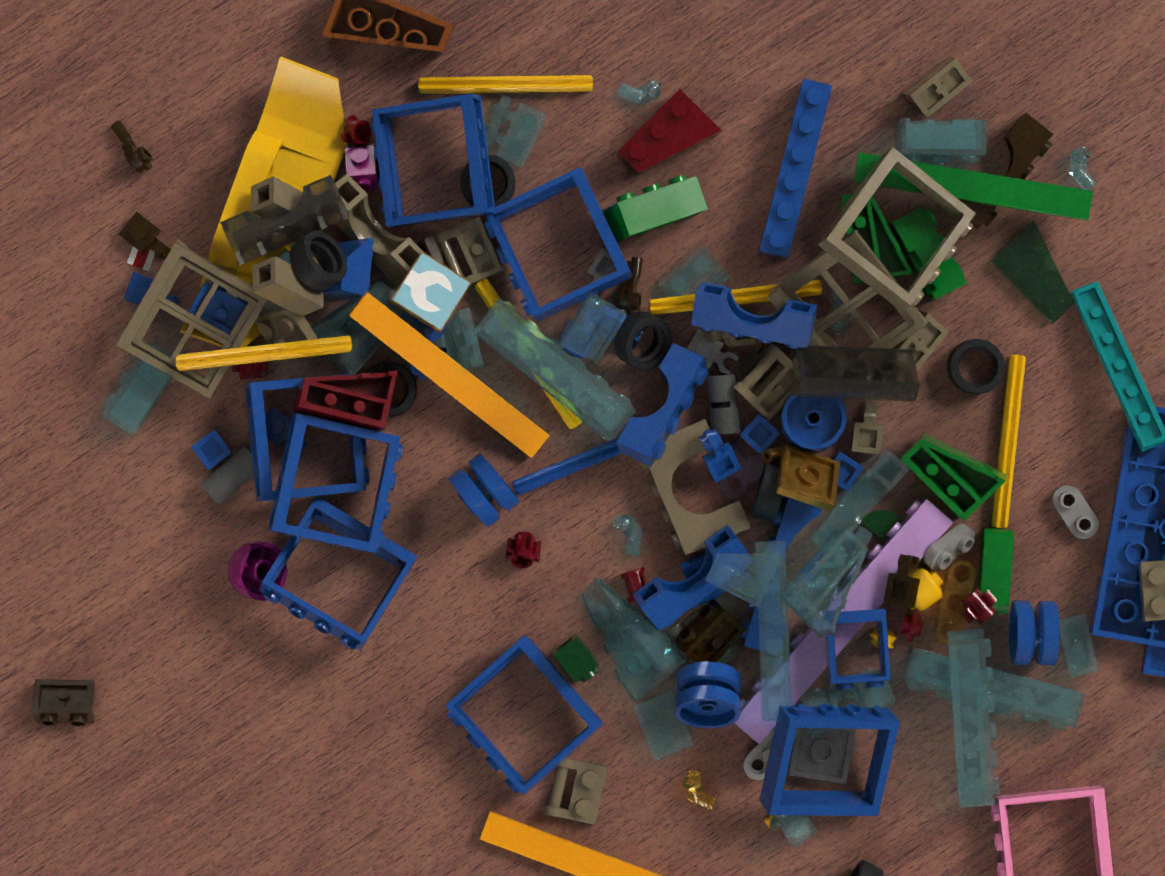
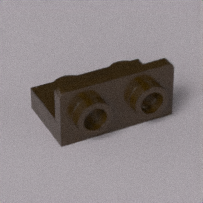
M712 599L701 608L695 619L680 631L679 636L674 642L693 662H717L747 629L715 599Z
M35 679L32 714L35 721L43 726L69 723L71 726L83 727L86 724H93L95 721L93 713L94 680Z

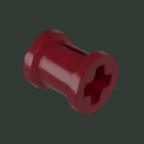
M644 567L620 574L621 579L625 581L629 593L628 603L636 601L633 593L647 584L644 576Z

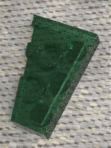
M1034 220L990 261L1051 324H1054L1074 304Z

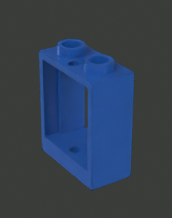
M886 609L824 613L829 684H836V690L854 689V683L866 682V688L884 687V681L891 680ZM876 621L880 673L837 676L834 624Z

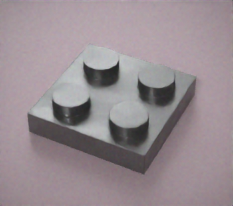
M797 728L788 775L847 785L856 729Z

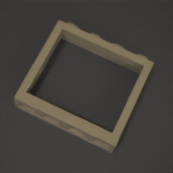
M892 147L881 155L817 245L901 311L909 306L915 307L924 296L922 289L927 283L931 284L937 278L941 271L938 269L939 265L943 260L947 261L957 249L954 244L959 237L964 238L971 230L973 224L970 221L976 213ZM892 168L957 219L908 291H905L841 240Z

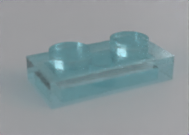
M1085 613L1059 619V640L1068 676L1072 678L1099 671Z

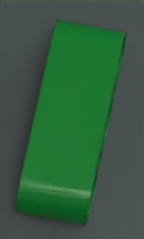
M983 528L977 588L981 593L989 590L997 599L995 604L992 605L996 609L995 614L1007 615L1010 601L1014 532L1010 529Z

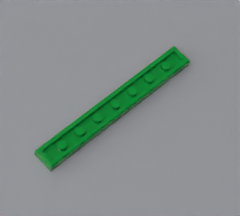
M859 152L853 183L861 184L881 156ZM911 161L961 201L1082 221L1089 220L1093 191ZM893 168L879 186L924 194Z

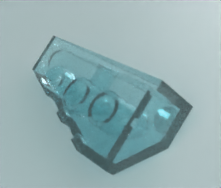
M599 577L581 594L595 627L601 629L607 643L603 646L606 653H612L618 668L614 671L617 678L635 703L672 677L687 662L664 632L659 631L651 621Z

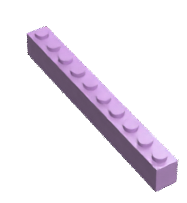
M923 498L919 502L916 499L905 511L908 514L907 518L901 524L897 521L886 533L889 537L882 546L876 544L866 557L870 560L863 568L857 566L847 579L850 583L844 590L838 588L828 599L831 605L824 613L878 609L884 600L889 573L897 574L900 554L917 556L920 561L928 548L945 533L953 521L929 500ZM821 610L809 621L810 629L805 634L802 632L798 633L789 644L792 647L789 651V665L788 654L785 657L780 654L771 664L770 668L773 671L765 679L761 676L751 687L754 693L747 701L743 698L741 699L740 716L734 723L758 744L776 726L779 707L793 706L828 666L824 613ZM866 622L834 624L836 656ZM789 677H790L791 691H790V689H789Z

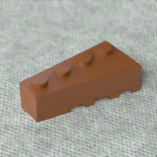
M335 0L321 37L446 52L456 24L395 0Z

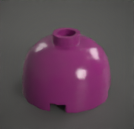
M262 541L249 542L240 546L233 552L227 568L228 579L234 590L241 596L249 599L267 600L259 589L282 550L275 544ZM287 564L274 582L280 587H283L286 582Z

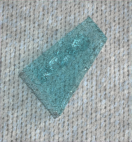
M901 118L895 123V149L914 162H920V159H932V164L950 163V158H961V163H979V158L987 155L986 120L951 119L950 121H935V119H925V121H910V118Z
M380 281L369 287L368 293L397 316L401 317L404 311L390 302L395 294L394 290ZM360 298L349 300L311 326L318 339L347 335L351 337L352 350L350 352L321 355L349 375H355L383 344L380 339L348 315Z
M848 528L832 532L778 595L818 637L834 635L837 628L835 624L841 609L845 608L847 603L846 597L851 585L855 583L868 548Z

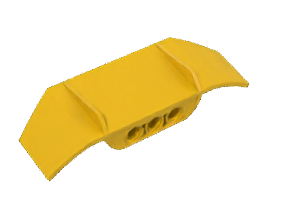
M279 58L261 119L244 152L216 229L208 259L248 284L253 281L252 265L277 256L284 248L289 252L291 250L287 239L277 226L252 213L251 186L274 176L320 201L327 190L334 185L345 155V148L348 146V143H344L341 139V134L345 128L338 78L287 58ZM203 276V278H202V281H201V283H200V286H199V288H198V291H197V293H196L195 298L197 297V295H198L200 289L202 288V286H203V284H204V282H205V280H206V277H204V276ZM184 322L180 333L185 334L189 324ZM255 322L240 347H247L261 335ZM194 328L190 335L199 340L223 347L222 343Z

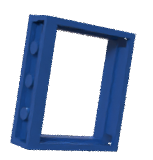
M465 94L372 109L373 125H370L376 140L374 158L376 163L379 164L380 176H378L377 183L379 191L383 196L384 205L381 207V213L385 214L386 227L398 228L496 213L481 95ZM462 108L474 206L404 216L392 119Z
M581 167L495 207L496 213L486 214L489 220L484 223L491 239L497 237L500 247L496 248L501 262L503 265L509 263L513 273L508 274V277L515 291L521 289L525 297L520 302L527 317L533 315L536 322L633 277ZM577 186L617 271L539 307L500 222Z
M355 373L339 374V375H342V376H344V375H355ZM304 378L245 384L256 502L274 500L275 491L272 489L263 391L298 388L299 382ZM349 435L353 483L293 489L291 498L366 491V485L369 484L370 477L367 467H364L363 455L367 453L365 439Z
M292 414L267 531L366 553H376L377 548L382 547L384 540V531H381L383 519H387L390 512L391 503L387 502L389 490H393L396 483L397 474L393 473L395 461H399L402 454L403 445L399 444L400 436L304 414ZM306 426L387 444L367 542L286 524Z
M318 496L315 497L297 526L308 529L313 520L316 519L347 538L366 542L370 528ZM291 536L262 581L259 591L263 593V597L274 604L279 602L289 608V613L296 618H306L313 622L314 627L318 631L327 635L331 633L340 639L339 642L343 646L351 650L356 648L361 651L418 556L384 536L382 547L377 548L376 553L373 554L400 570L361 634L274 583L302 539Z
M526 635L522 636L445 705L450 711L447 715L457 727L462 725L469 732L466 736L468 741L477 750L482 747L489 755L485 758L488 764L496 772L501 769L508 777L505 780L508 787L516 794L520 791L523 795L530 792L605 724ZM522 652L530 658L588 724L580 734L527 781L462 708L465 703Z
M799 703L796 706H780L759 801L769 815L878 816L900 721L889 708H881L879 705L873 708L852 704L846 707H834L829 704L806 706ZM796 729H878L865 790H783Z

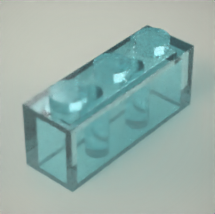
M154 342L149 343L150 346L165 355L172 356L170 352ZM136 356L135 359L138 362L132 370L127 369L118 382L122 386L116 395L111 393L102 406L105 409L102 416L130 435L137 434L173 379V377Z

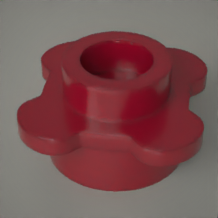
M349 115L346 119L347 124L344 132L341 134V139L344 143L350 142L354 144V147L364 146L371 136L369 123L366 120H358L355 115Z
M906 613L903 618L900 636L907 638L909 642H913L914 638H919L923 621L919 620L920 614L914 613L910 615Z

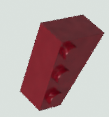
M679 89L617 152V156L637 175H640L672 157L717 136L722 130Z
M398 371L306 377L298 384L292 412L380 432L386 427Z

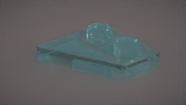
M719 553L705 581L756 607H760L784 558V554Z

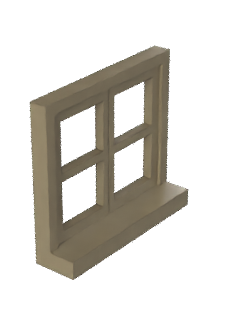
M856 229L841 239L897 283ZM824 251L773 287L768 299L778 311L785 305L788 299L803 302L796 291L821 274L843 304L819 321L815 317L813 336L808 350L838 388L841 389L849 383L850 377L926 326L927 320L916 306H909L901 311L895 307L904 318V321L879 337L857 309L878 294V292L868 286L849 299L827 271L828 268L838 261ZM851 312L873 342L848 359L826 329Z
M178 239L116 345L210 399L229 366L212 367L204 377L193 370L178 371L176 356L180 354L194 328L222 343L223 347L221 350L240 348L267 299L253 293L252 285L188 249V245ZM184 266L214 282L196 315L166 298ZM219 285L248 302L230 335L201 319L203 312ZM160 308L189 324L171 357L141 341Z

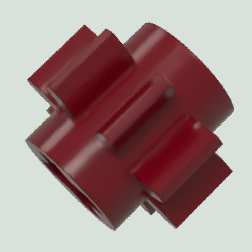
M267 361L232 365V372H239L240 380L262 378L261 370H268Z
M518 532L514 535V539L507 538L505 558L511 559V563L515 567L528 568L532 566L533 561H540L541 541H536L533 534Z
M977 588L960 602L965 607L960 614L969 624L976 620L981 625L996 613V609L992 605L995 604L997 599L989 590L981 593Z

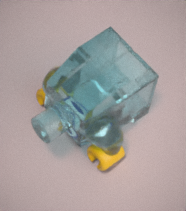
M769 815L770 818L766 817L764 819V822L772 831L780 829L794 849L818 832L807 815Z

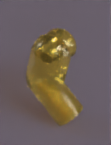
M689 771L683 779V787L687 799L712 811L717 798L703 792L700 783L702 775L699 772Z

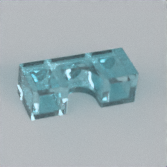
M868 668L856 675L880 673V669L874 671L873 668ZM887 680L884 681V687L866 688V682L854 683V689L836 690V684H829L830 688L822 691L819 688H814L803 694L799 704L806 706L829 704L837 707L838 703L851 700L860 707L873 708L879 705L881 708H892L896 699ZM836 728L807 729L812 738Z

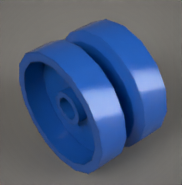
M811 385L802 387L790 395L782 408L779 421L781 433L788 444L817 453L825 451L836 443L844 432L847 416L845 405L836 393L827 387ZM811 413H813V417H819V421L815 424L810 423L808 420Z
M480 452L469 461V468L477 479L473 480L465 470L459 469L448 480L457 490L459 498L471 513L477 515L489 528L500 519L498 510L492 504L493 500H496L506 511L514 508L520 503V500Z
M1013 600L1010 607L1008 628L1011 664L1029 665L1034 653L1038 665L1055 666L1059 652L1060 634L1059 613L1056 602L1039 601L1035 610H1033L1029 601Z
M707 661L695 662L678 670L676 675V691L678 694L675 700V714L678 720L696 728L711 729L731 725L739 719L741 712V700L739 698L741 676L736 669L723 663Z

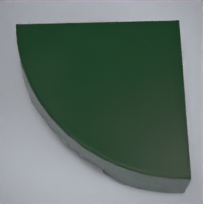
M876 510L865 514L858 521L880 539H883L900 516L891 511Z

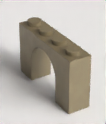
M274 176L251 186L252 213L277 226L287 239L290 249L294 243L311 231L322 232L320 201ZM311 251L314 260L323 269V262ZM273 256L252 265L253 293L301 317L324 307L323 291H316L304 284L296 275L290 263Z
M706 419L679 429L674 435L670 434L665 442L664 454L659 460L654 461L652 467L640 462L642 469L649 468L653 479L649 480L648 483L654 497L660 495L664 506L659 509L665 523H672L675 534L671 535L676 550L678 552L683 549L685 555L704 548V541L727 524L735 534L751 528L739 500L711 512L698 514L683 509L673 496L671 484L676 468L684 460L706 451L699 439L700 436L704 435L703 431L709 429Z

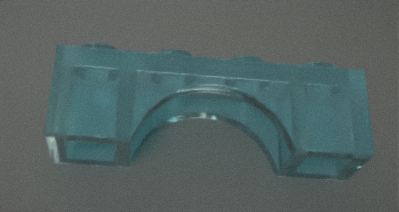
M884 449L807 538L829 557L833 558L852 536L866 515L895 487L910 468L888 449Z

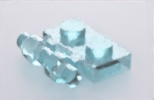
M502 95L498 105L494 104L491 111L493 116L487 128H485L488 151L492 143L500 145L496 155L508 163L523 169L548 115L523 103H520L516 113L508 110L513 99ZM507 119L511 121L505 137L497 134L503 120Z
M470 309L455 310L449 319L450 324H448L450 333H453L456 345L455 354L459 358L460 365L464 368H475L484 365Z

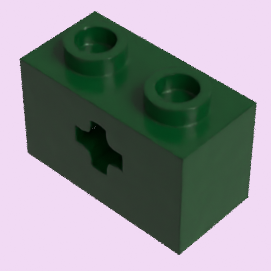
M577 633L554 650L553 655L574 683L580 679L585 683L597 673L598 660Z

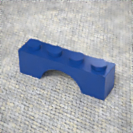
M701 282L695 295L691 325L699 326L701 330L709 332L715 330L728 332L733 337H753L763 343H783L792 349L808 348L813 336L817 305L788 299L785 305L773 314L764 316L754 315L745 311L737 304L730 287Z
M674 343L659 367L662 379L669 386V394L665 404L652 415L640 418L630 417L617 440L620 453L652 467L655 460H659L664 454L667 438L670 434L674 435L680 424V415L683 410L689 409L694 399L693 392L697 385L704 383L708 374L703 356Z
M728 524L704 541V561L698 571L692 576L676 582L665 581L655 577L633 593L640 608L659 631L666 626L672 625L678 617L689 609L698 606L701 600L712 592L721 589L727 581L735 575L744 572L754 562L748 550Z

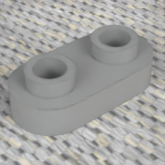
M1070 485L1058 487L1053 492L1051 501L1069 532L1079 539H1088L1094 536L1098 530L1099 522L1081 492ZM1067 494L1073 498V502L1069 506H1066L1063 502V498ZM1082 519H1086L1089 522L1086 530H1082L1079 527Z
M963 523L955 526L928 548L924 555V563L933 571L946 569L954 559L962 553L968 552L973 547L975 532Z
M772 729L760 744L757 743L743 760V769L746 775L753 780L764 779L775 729ZM756 759H760L763 762L762 768L758 770L752 767V763Z

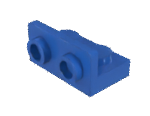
M206 278L189 312L196 315L211 289L213 281ZM219 285L203 312L201 319L230 335L248 302Z

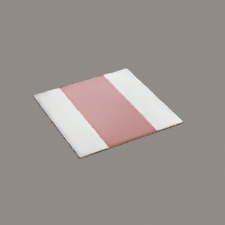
M133 246L127 263L149 271L155 252L148 247L144 253H141Z

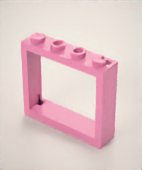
M1100 785L995 796V804H991V815L993 822L998 824V833H994L995 849L1001 852V862L997 863L998 876H1014L1006 806L1089 797L1097 876H1113L1104 788Z

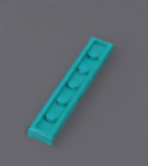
M1095 281L1071 291V298L1141 452L1164 444L1165 427L1099 282Z

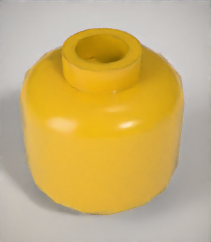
M917 568L913 577L920 579L915 608L924 611L942 598L943 594L940 586L944 582L936 571L931 570L928 572L925 568Z

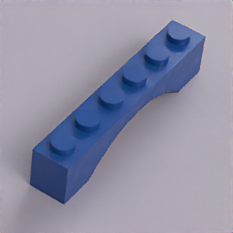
M805 78L800 84L789 135L758 253L785 260L789 257L832 85Z
M783 496L786 498L783 509L779 508L773 525L777 526L775 536H769L764 553L769 554L766 565L761 564L757 573L756 581L760 582L757 594L752 592L747 609L752 610L749 622L743 621L742 623L747 630L739 637L743 638V646L778 656L786 629L777 599V579L780 564L796 534L807 523L819 516L822 510L821 508Z

